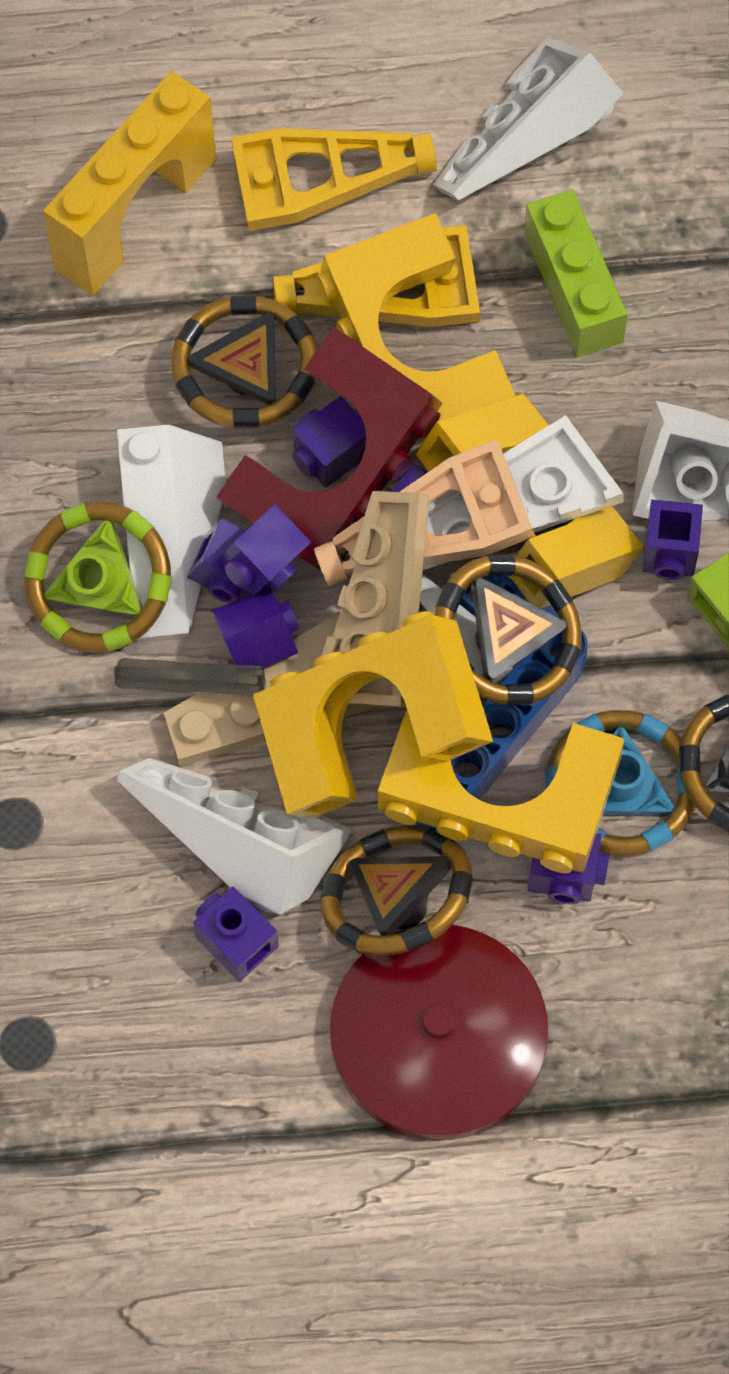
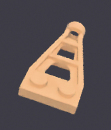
M497 439L446 459L400 491L429 495L428 505L446 492L456 491L463 496L471 516V523L463 532L436 536L426 531L423 566L490 555L535 537ZM364 517L333 537V541L314 548L319 566L329 587L351 579L356 563L352 555ZM348 551L350 559L344 562L341 554Z

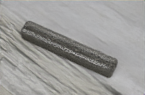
M122 658L114 668L115 685L120 689L253 697V694L264 690L266 686L265 671L260 666Z

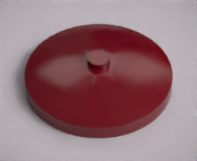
M452 925L433 942L411 952L385 956L363 953L353 963L344 976L334 999L330 1020L331 1049L338 1075L353 1100L370 1117L382 1125L410 1137L425 1140H454L469 1137L492 1128L512 1114L527 1098L544 1064L548 1043V1018L541 991L531 972L516 954L496 939L482 932ZM400 930L398 932H395L394 934H399L404 930Z

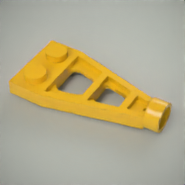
M278 128L231 137L249 231L298 223L410 175L437 171L435 149L430 132L411 135V133ZM373 150L379 155L380 166L375 171L356 177H347L343 173L340 156L346 151ZM404 152H412L413 157H406ZM294 155H319L330 162L332 175L326 183L308 191L299 192L290 185L287 161Z
M466 225L442 227L456 258L451 272L423 283L424 293L419 298L392 297L380 310L378 321L424 327L479 322L480 307ZM322 262L293 271V274L272 277L274 300L288 306L297 314L310 313L340 317L334 301L327 304L318 286L317 275L321 274ZM303 288L304 295L296 296L295 290Z

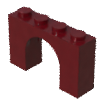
M334 326L304 370L349 400L359 412L365 427L366 445L362 460L357 469L346 481L332 489L320 492H307L294 488L259 462L244 455L216 496V498L253 524L276 504L311 541L298 556L319 570L321 568L314 548L333 541V537L364 517L372 491H383L389 480L394 482L401 477L411 460V456L408 453L419 437L425 439L435 423L439 421L441 414L438 410L443 404L433 394ZM345 551L343 554H341L342 559L346 557L348 551Z

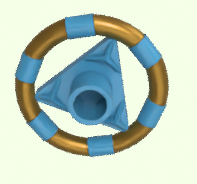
M609 710L594 713L575 723L601 732L616 729L613 735L625 739L621 760L602 816H668L659 824L634 836H613L598 829L597 833L602 834L599 852L614 856H634L652 852L672 841L686 826L695 810V805L685 791L679 774V747L682 738L666 723L649 714L631 710ZM571 728L561 736L549 756L545 769V790L555 777ZM625 729L637 731L643 736L661 744L673 758L677 767L678 799L675 806Z

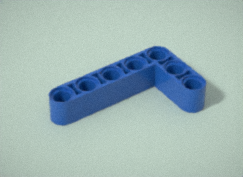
M508 576L483 577V579L529 602ZM470 585L465 590L460 605L475 617L473 599L468 595L472 591ZM550 606L542 608L548 613L558 617L557 612H555V610ZM582 630L581 652L573 673L554 694L530 705L504 706L490 701H486L483 705L489 727L495 724H503L509 727L513 733L505 738H495L492 736L493 742L451 760L453 769L462 763H472L480 769V773L470 778L462 777L454 771L462 787L475 798L481 799L581 677L585 668L588 644L585 633ZM562 631L520 660L501 684L533 683L546 675L552 669L555 661L550 652L560 648L562 644ZM418 821L414 824L427 828H437Z

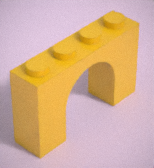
M170 71L43 210L54 270L93 297L124 263L120 239L121 224L130 202L146 179L155 172L187 193L217 160L210 96L173 71Z
M433 213L324 255L320 269L321 274L317 275V282L326 303L334 301L341 317L340 320L336 321L337 329L443 403L438 410L441 414L440 421L516 395L496 350L448 369L429 372L416 370L402 364L393 357L382 341L378 326V316L387 301L404 290L450 273L456 259L437 214ZM419 437L414 446L423 443L425 439Z
M523 393L437 421L417 451L416 456L426 469L430 471L450 457L495 439L498 440L504 454L549 425ZM610 506L558 524L557 529L528 539L516 556L531 560L547 569L562 583L569 595L573 597L620 579L644 548V545L614 507ZM509 576L529 603L541 609L551 605L537 586L521 577Z
M431 611L413 614L402 621L403 627L390 633L376 632L364 636L358 640L359 647L346 653L333 652L322 655L314 660L315 667L302 673L288 672L271 679V687L253 694L287 815L316 818L358 800L342 744V722L345 711L353 696L363 686L373 680L385 677L401 693L407 707L421 757L449 761L493 742L456 620L435 616Z
M406 709L378 788V809L385 811V815L388 818L401 824L414 825L418 821L437 827L438 833L452 840L466 841L469 837L488 843V847L492 851L507 857H518L519 854L539 859L544 867L558 873H571L572 870L584 873L621 760L625 739L573 723L557 772L547 789L526 803L514 806H497L485 803L469 794L457 780L451 760L444 761L421 757Z

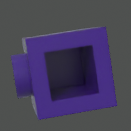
M339 396L320 411L313 409L307 412L297 422L293 430V460L305 476L310 478L314 475L325 488L357 466L362 460L366 445V433L362 418L342 396Z
M651 499L646 526L642 572L654 573L655 576L666 580H678L684 576L692 577L694 575L700 546L702 504Z
M274 504L218 560L225 567V572L229 579L238 587L246 589L254 597L267 584L276 591L294 574L297 569L291 561L311 541Z
M221 518L206 533L187 578L208 588V592L214 598L225 603H231L250 595V593L246 589L238 587L229 579L225 572V567L218 558L245 530Z
M270 586L260 590L254 597L250 594L212 610L240 677L298 654L291 636L292 633L300 630L288 601L278 605Z
M596 833L584 873L572 870L571 873H558L547 869L540 863L539 859L532 857L527 891L548 894L550 900L561 904H578L580 900L591 901L594 884L604 886L607 874L609 854L599 852L602 834Z
M233 886L222 896L219 893L211 895L200 905L195 913L197 919L193 921L196 939L239 982L247 977L279 947L277 930Z

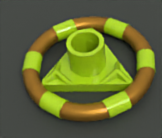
M103 501L84 502L61 511V513L51 519L36 536L28 552L24 573L28 603L40 626L59 643L85 652H111L134 643V641L148 632L160 617L168 601L172 579L168 552L155 527L137 511L120 504ZM102 520L101 525L45 592L44 579L48 554L56 541L68 530L92 521ZM114 523L122 525L130 534L143 543L149 555L152 573L147 601L143 607ZM48 600L136 615V617L128 624L126 623L103 633H87L73 628L53 611Z

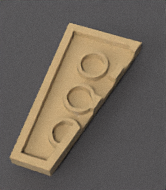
M372 491L352 558L356 560L349 585H343L337 603V606L342 608L333 637L327 636L321 656L333 652L346 653L359 647L358 640L362 637L376 632L390 633L403 627L402 621L405 618L419 613L429 495L411 492ZM385 677L367 683L349 702V704L407 708L399 690Z
M340 612L293 638L298 654L244 677H240L237 670L164 712V720L179 767L265 742L253 694L271 687V679L288 672L302 673L315 667L314 660L321 656L327 636L333 637ZM348 704L344 718L380 706Z

